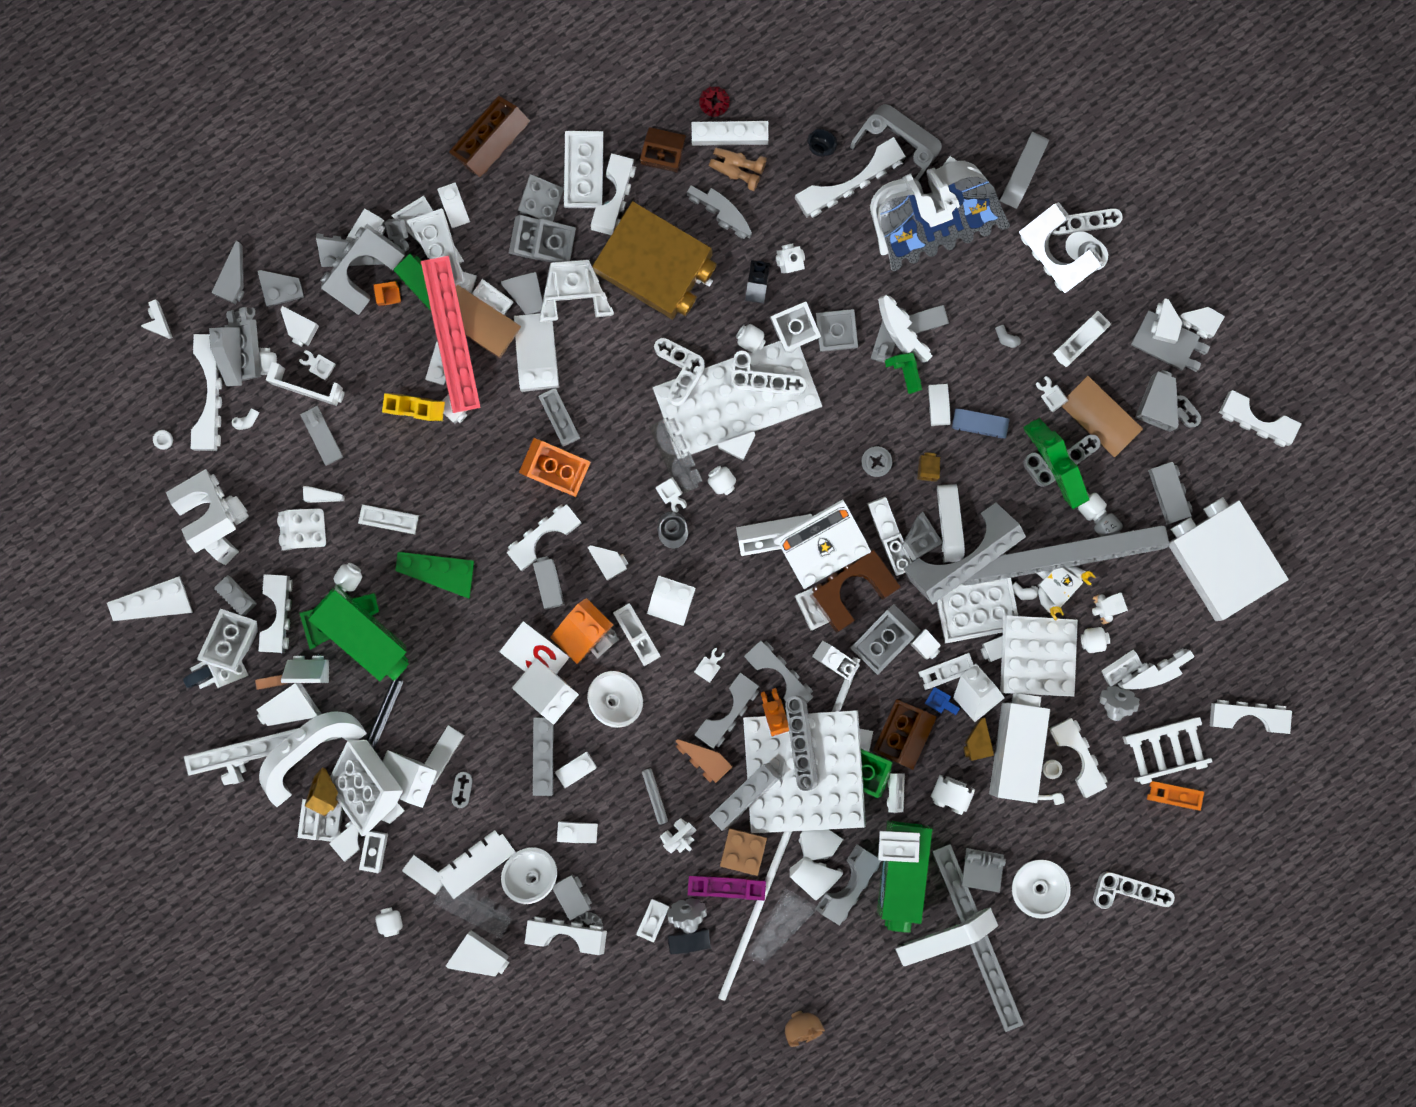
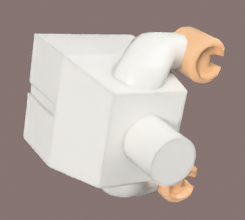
M1122 593L1107 598L1103 594L1093 597L1097 607L1093 608L1092 612L1094 616L1100 614L1101 620H1103L1102 624L1110 623L1114 615L1128 611Z

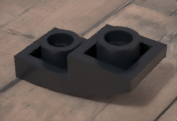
M707 928L698 929L694 933L680 931L667 935L670 954L689 953L711 948L709 930Z

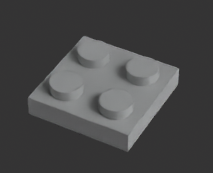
M854 309L816 313L817 328L821 335L818 338L820 352L858 348Z

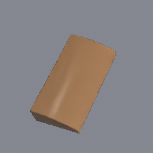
M457 285L455 288L465 336L501 358L521 326Z
M1089 376L1066 397L1068 402L1061 406L1090 435H1096L1100 440V444L1113 457H1116L1143 430Z

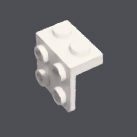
M299 509L279 512L277 523L280 527L279 544L282 550L324 547L326 545L324 512L322 509Z

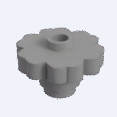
M1108 686L1106 690L1101 692L1100 703L1105 705L1104 708L1107 711V716L1114 721H1120L1124 716L1132 715L1133 712H1137L1139 707V699L1134 697L1135 693L1128 689Z
M689 898L686 901L679 900L671 905V909L667 910L669 923H674V927H680L684 933H694L697 931L699 923L703 921L702 918L707 916L705 903H700L699 899Z

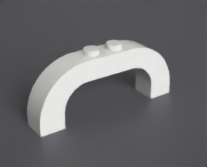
M345 712L324 713L309 720L277 746L264 760L259 774L260 784L269 800L278 807L292 795L283 782L285 773L321 742L331 737H342L347 741L359 740L367 733L360 722Z

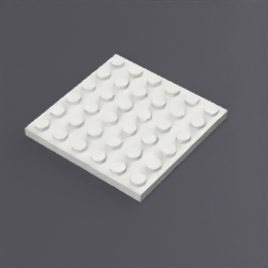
M858 710L808 713L818 779L817 786L809 791H802L797 786L789 731L771 736L766 716L743 718L747 779L765 763H770L782 776L769 790L759 796L749 806L751 833L866 827ZM800 719L795 721L796 728L801 729L803 726V722ZM800 738L798 740V746L801 749H803L806 745V742L804 739ZM803 757L800 763L802 767L806 768L808 760ZM805 777L803 780L806 787L811 785V779Z

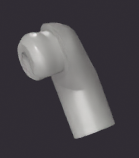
M1004 325L995 328L1002 345L1010 348L1020 345V337L1007 334Z

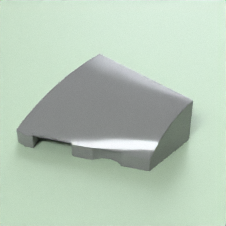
M536 272L501 281L502 286L526 315L541 312L543 300Z

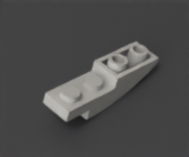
M690 186L687 196H689L691 202L697 205L702 203L706 206L705 209L713 214L718 212L716 220L719 222V226L726 230L729 228L736 231L735 235L742 239H745V237L750 239L752 232L747 222L729 200L712 188L708 194H705Z

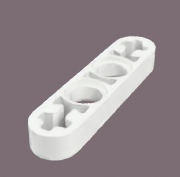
M1107 209L1069 215L1070 218L1067 220L1068 230L1064 226L1060 227L1059 231L1055 229L1052 234L1064 235L1078 231L1084 232L1115 227L1121 223L1122 213L1118 209ZM1111 213H1114V216H1118L1115 223L1110 219L1106 220V224L1103 225L1104 218L1110 217ZM1097 216L1100 220L1099 225H1091L1089 222L1090 217ZM1079 219L1081 222L1080 228H1073L1070 224L1071 220Z

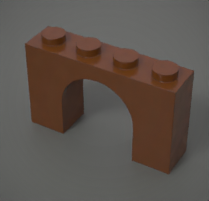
M874 550L859 558L860 560L856 563L852 562L843 567L845 571L839 575L837 572L827 578L829 582L824 586L820 583L812 589L814 593L810 595L811 599L821 610L836 633L854 621L840 599V588L847 578L862 577L866 579L882 600L900 588V585Z

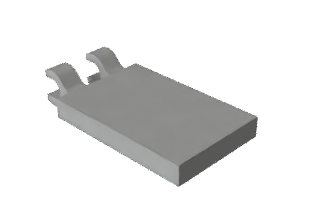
M240 308L239 311L235 312V315L234 310L227 311L228 325H225V327L240 328L242 381L261 377L256 320H252L255 316V308Z
M1148 311L1131 345L1181 371L1184 367H1187L1197 372L1201 363L1189 357L1193 350L1203 355L1207 354L1210 346L1198 342L1200 336L1181 327L1178 341L1175 344L1152 338L1154 334L1151 332L1152 324L1154 321L1157 322L1158 315Z

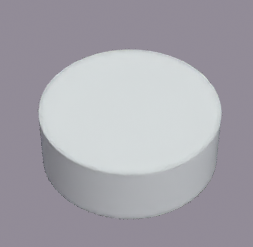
M165 430L157 431L153 436V443L159 449H168L173 444V436Z

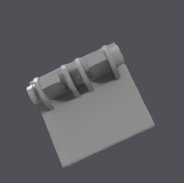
M530 174L518 211L523 215L528 214L538 219L553 222L564 188Z
M966 848L962 886L1000 893L1002 870L1006 864L1004 855Z

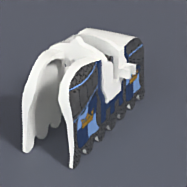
M954 161L938 169H928L926 173L932 191L929 194H923L921 184L911 174L883 185L875 193L870 205L871 215L878 237L880 254H889L892 271H897L901 268L904 258H907L912 264L917 263L920 259V253L923 251L928 256L934 257L938 252L939 245H944L947 250H952L955 247L957 238H961L965 243H970L976 231H979L984 237L988 236L994 224H997L1002 230L1010 227L994 187L974 164L966 161Z

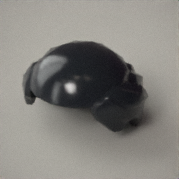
M817 128L807 138L809 149L816 156H829L836 151L837 139L828 130Z

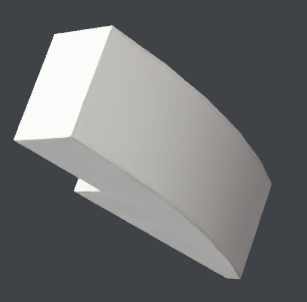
M630 603L613 612L644 666L661 657Z

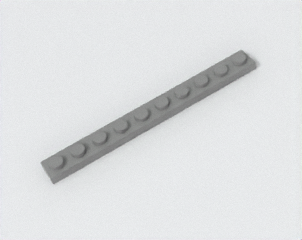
M948 844L932 852L959 919L963 923L978 911L969 888L962 886L963 874L952 846ZM986 935L981 940L970 944L1003 1028L1007 1032L1024 1024L988 935Z

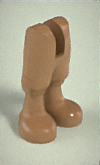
M715 148L713 155L725 159V161L722 163L721 161L711 159L708 166L729 176L730 179L736 180L740 178L748 184V189L755 191L760 181V176L744 172L739 167L750 169L762 175L767 158L761 156L756 161L747 160L742 153Z

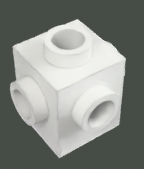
M793 243L782 246V250L777 251L776 262L780 266L781 273L805 269L803 262L805 255L800 246H793Z

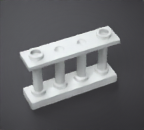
M1200 717L1123 736L1124 743L1130 744L1133 747L1141 775L1134 777V780L1141 784L1152 782L1151 778L1192 767H1196V769L1208 767L1207 763H1211L1212 759L1203 758L1196 732L1197 726L1202 725ZM1184 729L1189 733L1196 761L1185 764L1177 736L1179 735L1178 731ZM1165 734L1171 739L1178 765L1168 769L1166 768L1159 743L1160 736ZM1149 739V742L1152 743L1159 771L1149 774L1140 746L1142 744L1141 741Z

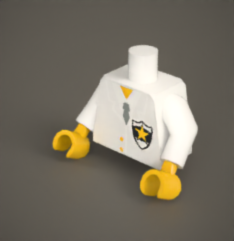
M1076 566L1039 572L1037 574L1043 579L1037 585L1039 587L1040 603L1051 613L1054 620H1058L1055 614L1059 612L1064 615L1061 606L1082 585L1083 581L1087 585H1091L1087 579L1091 576L1096 577L1093 573L1086 572Z

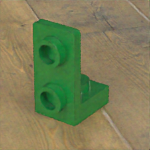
M914 353L897 355L884 360L886 367L894 366V369H903L908 394L922 390Z

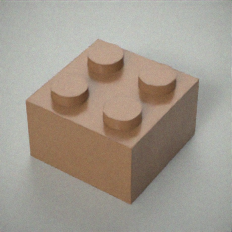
M729 828L720 867L758 876L767 837Z

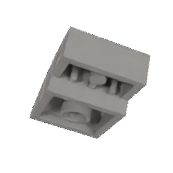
M523 215L515 216L509 254L552 263L570 261L576 228L544 219H534Z

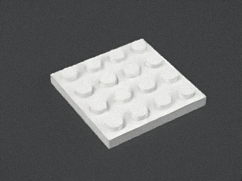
M1011 578L969 586L960 584L937 601L945 643L1003 633V616H1018Z
M1003 616L1000 692L1074 697L1078 620Z

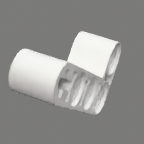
M739 351L734 355L731 383L735 388L787 395H801L805 391L806 382L802 377L750 371V355L746 351ZM739 356H745L747 358V363L745 365H739L737 363V358ZM737 375H743L745 382L737 384L734 378ZM756 377H762L764 379V384L762 386H756L754 384V379ZM776 379L782 380L783 387L775 388L773 381ZM787 380H790L789 384L792 385L798 381L799 385L802 386L799 390H795L794 386H789V390L785 389Z
M957 484L937 485L943 540L942 552H944L943 563L957 562L964 559L965 553Z
M1106 871L1099 876L1093 901L1098 907L1107 909L1112 906L1115 894L1120 893L1159 906L1169 907L1173 904L1175 897L1171 891L1165 888ZM1112 876V884L1106 886L1104 884L1105 877ZM1126 881L1131 883L1129 891L1123 890V884ZM1144 887L1150 889V894L1147 897H1143L1141 894ZM1156 893L1160 895H1165L1166 893L1168 900L1163 901L1155 897ZM1106 894L1107 902L1100 904L1099 897Z

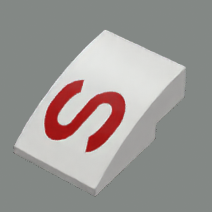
M524 621L500 650L501 654L524 671L537 658L557 674L570 658Z

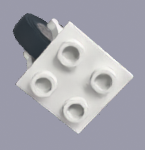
M242 661L235 672L201 662L190 668L192 673L186 676L183 682L187 688L198 685L202 689L213 683L216 684L217 688L247 677L248 673Z

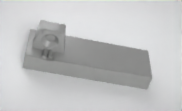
M882 320L870 359L885 363L884 360L891 358L895 342Z
M556 388L539 395L538 397L562 446L564 447L580 439Z
M316 406L300 414L324 464L327 466L343 458L319 407Z

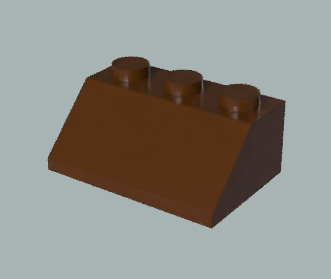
M896 699L873 752L913 770L937 717Z

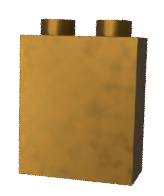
M632 201L592 267L595 274L673 320L677 312L684 316L688 314L697 298L690 291L697 279L703 283L709 280L717 263L710 260L712 257V249Z

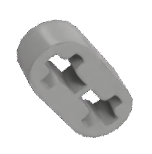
M1177 396L1178 401L1182 400L1184 402L1182 406L1185 409L1183 411L1181 407L1178 408V418L1188 428L1198 426L1201 422L1199 412L1185 396ZM1187 412L1190 416H1196L1195 424L1193 422L1189 423L1187 421L1189 420V417L1186 414Z
M460 772L455 777L452 803L457 808L467 806L470 800L473 778L468 772ZM466 775L469 783H465L464 789H461L462 782L459 781V778ZM460 791H463V798L466 801L459 805L455 798L459 797Z

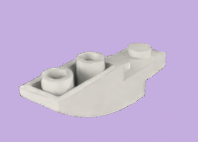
M885 295L880 297L878 301L882 319L897 347L903 354L912 352L921 362H927L932 357L930 349L927 345L921 344L918 341L914 331L907 329L912 324L909 320V315L896 306L897 303L891 296Z
M884 496L867 504L895 575L898 576L905 573L904 568L912 562L902 545L904 543L903 538L898 530L887 498Z
M1179 649L1173 653L1174 657L1169 660L1164 659L1157 664L1158 667L1151 663L1140 665L1135 673H1128L1121 678L1122 681L1118 685L1124 689H1143L1166 683L1180 676L1182 672L1179 667L1194 658L1191 650Z

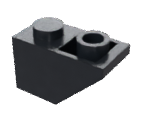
M751 260L745 301L764 304L770 263Z

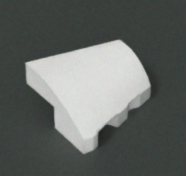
M805 857L790 868V877L814 900L819 899L843 875V871L839 868L836 871L827 868L826 864L815 863Z

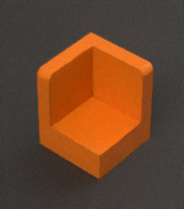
M397 281L374 285L376 304L378 306L401 302Z

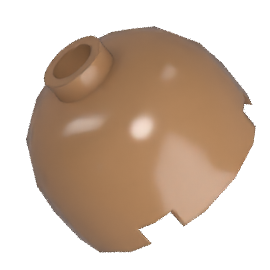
M802 1011L793 1013L791 1015L792 1019L785 1026V1036L790 1047L799 1046V1041H806L807 1043L823 1034L822 1031H825L817 1016L812 1013H802Z

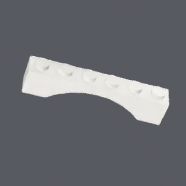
M893 137L877 147L869 165L855 178L835 186L820 187L812 185L796 194L795 200L806 218L809 216L812 218L816 217L822 212V208L826 206L831 208L838 203L837 200L843 196L848 198L855 193L853 190L860 187L863 189L871 183V179L875 177L880 179L887 174L886 171L888 169H897L903 165L902 161H904L906 156Z
M194 334L193 354L199 360L204 370L208 391L204 411L196 425L191 429V449L194 451H217V446L221 444V437L218 435V427H221V416H218V408L222 406V399L219 397V389H222V378H219V368L210 349V334Z

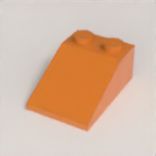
M533 438L519 473L576 497L591 462Z
M586 598L575 606L550 638L578 664L611 629L613 624Z

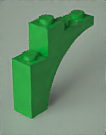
M1040 418L1024 426L1025 433L1046 461L1064 500L1069 506L1075 509L1089 501L1079 468L1069 457L1063 439L1055 430L1052 432Z

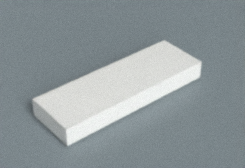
M362 505L358 523L415 534L419 516Z

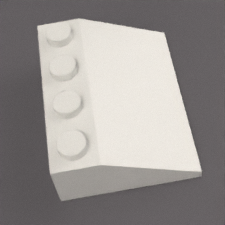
M367 740L347 741L330 778L338 791L336 800L361 836H365L396 806L403 790Z

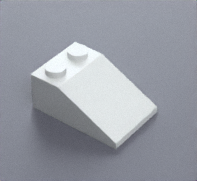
M220 609L197 659L235 672L250 649L258 632L257 621Z
M293 656V660H287L281 683H329V660H324V656H312V660H305V656Z

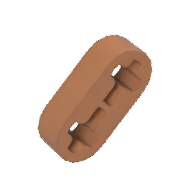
M282 675L255 680L257 690L287 685L288 683H281Z

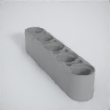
M792 696L786 701V713L796 782L800 790L809 791L817 786L818 779L807 703L801 696ZM795 699L800 702L798 710H795L792 706ZM797 719L803 722L801 729H797L795 726ZM800 738L804 739L806 742V745L803 749H801L798 746V740ZM803 757L808 760L806 768L802 767L800 763ZM805 777L811 779L810 787L804 785L803 780Z

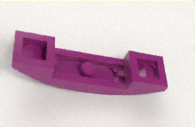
M689 876L687 895L765 901L766 881Z

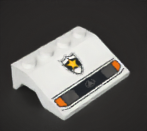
M844 500L835 503L775 537L803 589L871 552Z

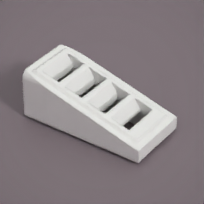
M303 486V498L307 503L345 500V497L339 493Z

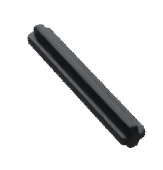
M399 678L391 681L368 735L367 741L373 749L376 748L402 687L403 681Z

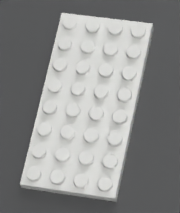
M778 341L764 346L761 350L757 349L755 352H748L751 357L750 371L802 377L806 382V388L801 395L735 388L731 383L734 358L704 368L689 396L680 406L672 405L668 399V392L676 379L653 387L678 458L687 457L717 446L718 443L761 430L821 408L822 404L801 347L798 346L785 352L781 342ZM739 356L737 358V363L739 365H745L747 363V358L745 356ZM737 375L734 380L737 384H743L745 377ZM685 376L682 378L681 383L688 385L692 379L689 376ZM756 377L754 379V384L756 386H762L764 384V379L762 377ZM776 379L773 381V386L781 388L783 387V381ZM787 380L785 389L789 390V386H794L795 390H799L802 386L799 385L798 381L792 385L789 384L790 380ZM680 391L677 395L673 394L674 400L681 398Z

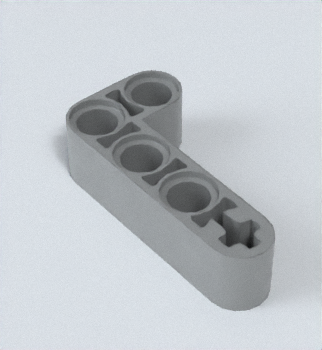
M1031 133L999 201L1017 209L1049 139L1037 133Z
M1096 435L1086 436L1067 450L1069 457L1071 458L1070 453L1072 450L1077 451L1080 457L1078 460L1072 459V461L1076 465L1100 447V440ZM1093 440V447H1089L1084 451L1082 447L1087 445L1088 441ZM1031 453L1024 458L1023 465L1037 485L1045 487L1055 481L1050 468L1039 454ZM1030 457L1037 460L1038 464L1036 467L1029 465L1028 460ZM1041 473H1046L1049 476L1047 483L1040 480Z

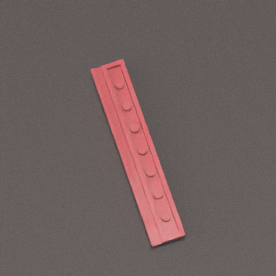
M449 256L421 261L452 413L481 408Z

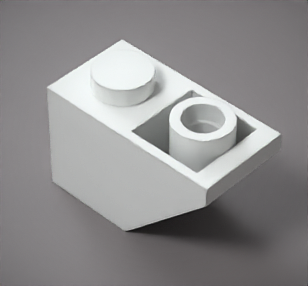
M1164 299L1162 303H1158L1155 314H1158L1157 322L1154 321L1152 324L1151 332L1154 333L1152 338L1175 344L1179 338L1182 321L1169 299Z
M1209 307L1183 313L1179 316L1184 328L1196 330V334L1204 339H1207V337L1212 338L1225 317Z
M824 641L821 642L812 656L848 681L851 680L860 666Z

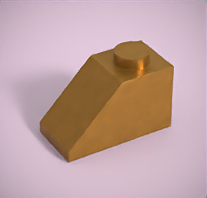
M924 453V455L919 457L917 480L936 482L940 478V457H936L935 453Z
M985 718L978 720L965 741L966 746H963L965 757H969L970 761L994 756Z
M323 767L313 778L305 807L326 816L330 810L333 811L338 803L336 800L338 791Z

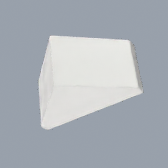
M753 431L718 443V448L743 461L755 438V432Z

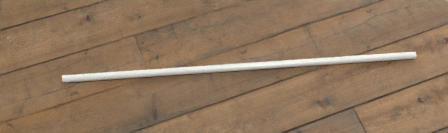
M853 657L852 660L859 664L860 659ZM854 675L850 681L844 679L832 712H839L841 710ZM785 831L765 878V899L792 831ZM756 901L718 998L721 1000H726L765 901Z

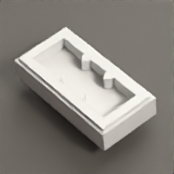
M483 279L472 293L503 315L514 303Z

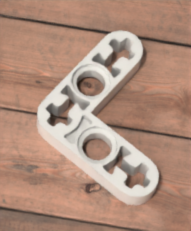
M660 338L654 344L656 354L682 368L668 392L670 403L674 406H680L685 402L704 371L705 363L703 358L666 338ZM664 344H666V347L668 350L671 351V354H669V351L665 349L660 351L659 346H664ZM677 352H683L685 354V357L682 360H676L674 358ZM699 361L700 367L696 366L693 370L694 374L691 373L693 369L692 363ZM685 376H689L692 379L688 385L681 383L682 378ZM680 391L681 398L674 400L673 394L677 395Z

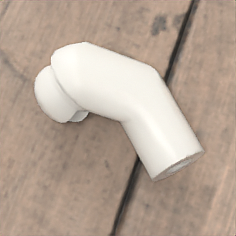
M251 408L246 417H235L232 420V426L238 430L251 428L259 412Z
M1016 582L1012 585L1014 594L1021 600H1032L1038 595V588L1036 586L1023 589Z

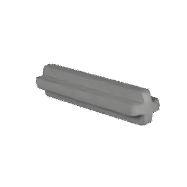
M651 768L642 771V775L657 822L660 825L667 823L668 818Z

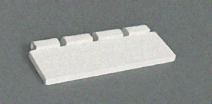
M494 830L484 838L488 844L487 846L482 841H479L468 849L472 857L469 858L464 852L452 861L457 867L456 869H453L448 864L439 871L442 877L440 882L453 899L516 853L503 834L499 836Z

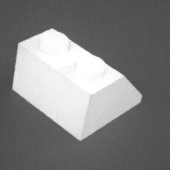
M803 302L770 317L785 352L821 337L807 302Z
M975 664L961 675L953 698L971 719L976 722L1005 697L979 666Z

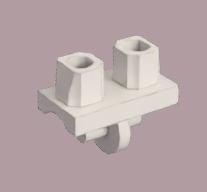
M249 761L226 766L228 773L221 775L223 784L243 782L244 779L241 773L246 772L244 764Z
M680 818L674 824L679 831L673 836L667 830L660 836L664 843V848L670 853L676 849L680 853L685 848L689 852L692 850L689 846L694 841L691 835L697 830L690 823Z

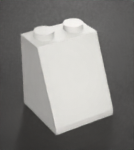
M658 576L647 614L684 626L696 588Z
M537 658L512 687L514 691L552 724L556 723L579 695L562 678Z
M301 683L293 684L257 709L259 713L257 715L258 719L263 725L266 723L267 726L312 719L321 715V712Z
M387 750L383 763L403 790L399 799L423 808L437 771L420 761Z
M471 930L446 967L454 970L496 976L498 972L502 974L510 962L507 961L509 957L507 954Z

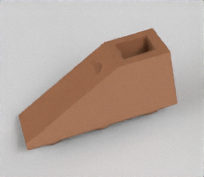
M680 739L676 740L678 745L675 747L683 755L687 753L691 757L689 761L696 768L700 766L705 771L702 775L709 782L713 780L716 783L732 768V765L719 752Z

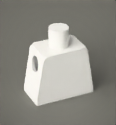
M225 537L205 547L218 562L227 565L239 552Z

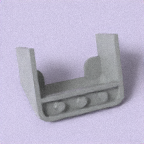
M887 104L879 106L855 136L850 148L854 150L867 130L872 134H880L885 128H888L917 149L913 160L917 166L922 168L915 178L920 181L940 153L942 148L941 142L892 106Z

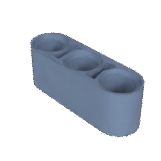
M955 409L952 428L956 430L960 428L961 431L977 434L979 432V434L992 437L1006 438L1010 419L969 410Z

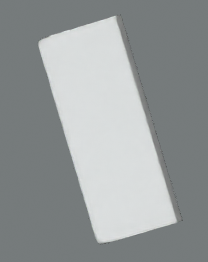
M449 725L425 762V765L437 771L432 785H435L465 736Z

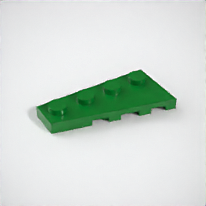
M398 552L395 571L470 599L474 561Z
M375 592L352 598L371 615L380 611ZM314 609L299 613L310 650L330 639L308 620L310 613Z

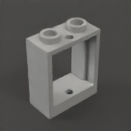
M548 556L536 559L537 562L533 563L544 609L547 610L565 605L554 560L549 559Z

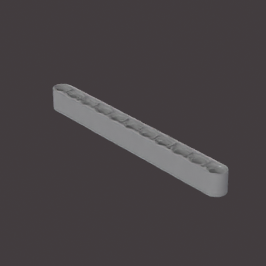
M1157 526L1002 555L964 581L962 585H975L1165 549L1170 546L1166 527Z

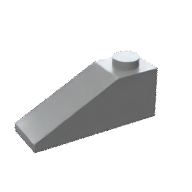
M237 241L212 291L215 296L235 305L237 301L240 302L244 295V291H242L244 288L243 245Z
M209 328L210 349L226 386H241L240 328Z

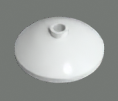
M617 671L604 672L592 681L588 690L589 707L594 716L605 725L611 727L628 726L639 717L642 711L643 697L640 688L632 678L624 673Z
M525 848L516 852L508 859L502 870L501 883L504 892L517 903L531 904L540 901L549 894L556 882L557 867L555 861L546 851L539 848Z
M1034 860L1026 863L1017 871L1012 883V895L1017 906L1027 915L1035 918H1048L1058 914L1066 906L1070 897V882L1064 870L1057 864L1048 860ZM1039 884L1043 886L1040 892L1036 890V886Z

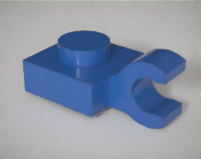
M936 687L933 688L925 702L926 705L940 713L946 709L956 715L960 709L948 702L951 696Z

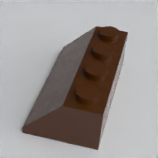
M498 96L449 153L472 173L481 177L488 171L494 161L501 156V153L513 143L516 136L526 128L530 120L517 106Z

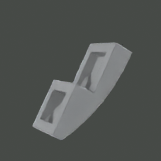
M944 305L909 315V320L912 324L908 327V330L911 329L918 334L949 324Z

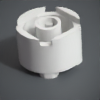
M939 775L931 797L934 804L943 808L947 805L952 808L953 812L962 815L963 811L967 812L975 789L971 787L968 790V788H965L967 784L947 776L944 780L943 775Z

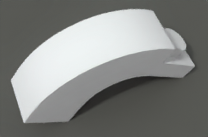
M1097 311L1053 353L1058 362L1065 367L1070 365L1111 323Z

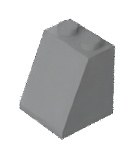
M1161 370V372L1158 371L1151 376L1135 418L1171 432L1178 427L1176 378L1171 377L1172 374L1170 372Z

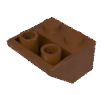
M649 127L640 158L641 165L678 173L686 135Z

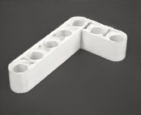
M986 908L961 924L906 942L904 946L899 945L895 949L902 965L907 966L975 943L998 927L991 908Z

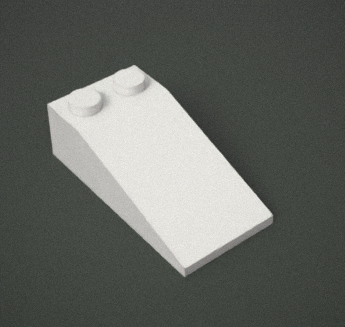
M540 313L514 316V322L521 326L515 336L521 392L559 388L553 321L540 322Z

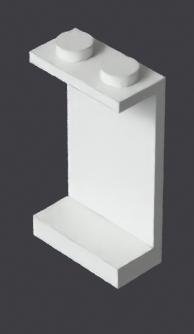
M271 363L266 381L272 385L337 406L338 402H342L344 392L339 384H333L330 396L328 397L282 382L285 368L280 364Z

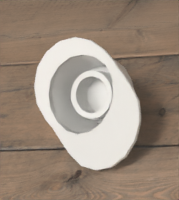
M1078 231L1068 237L1066 251L1072 259L1076 261L1087 251L1094 248L1105 262L1097 270L1106 265L1108 261L1107 248L1091 234Z

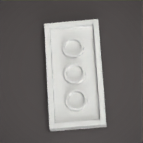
M565 131L564 208H596V206H601L603 200V131Z

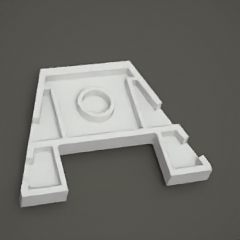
M589 260L550 264L539 318L540 322L558 320L556 301L593 298L596 317L612 316L614 314Z

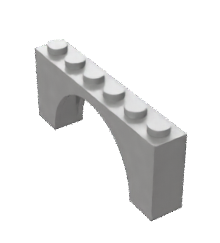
M994 503L981 513L986 523V534L979 547L969 556L947 565L928 564L918 558L904 568L910 582L932 604L1026 537L1020 524L997 503Z

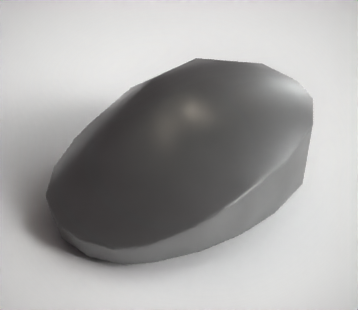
M667 512L661 516L657 526L659 539L668 548H679L688 537V527L684 517L677 512Z

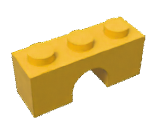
M384 393L382 412L414 416L416 419L428 421H443L445 402L403 394Z

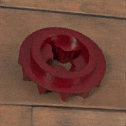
M718 86L707 88L699 98L701 110L706 115L712 117L724 114L730 103L725 89ZM715 94H717L716 97L720 103H716L713 109L712 102L709 99H713Z

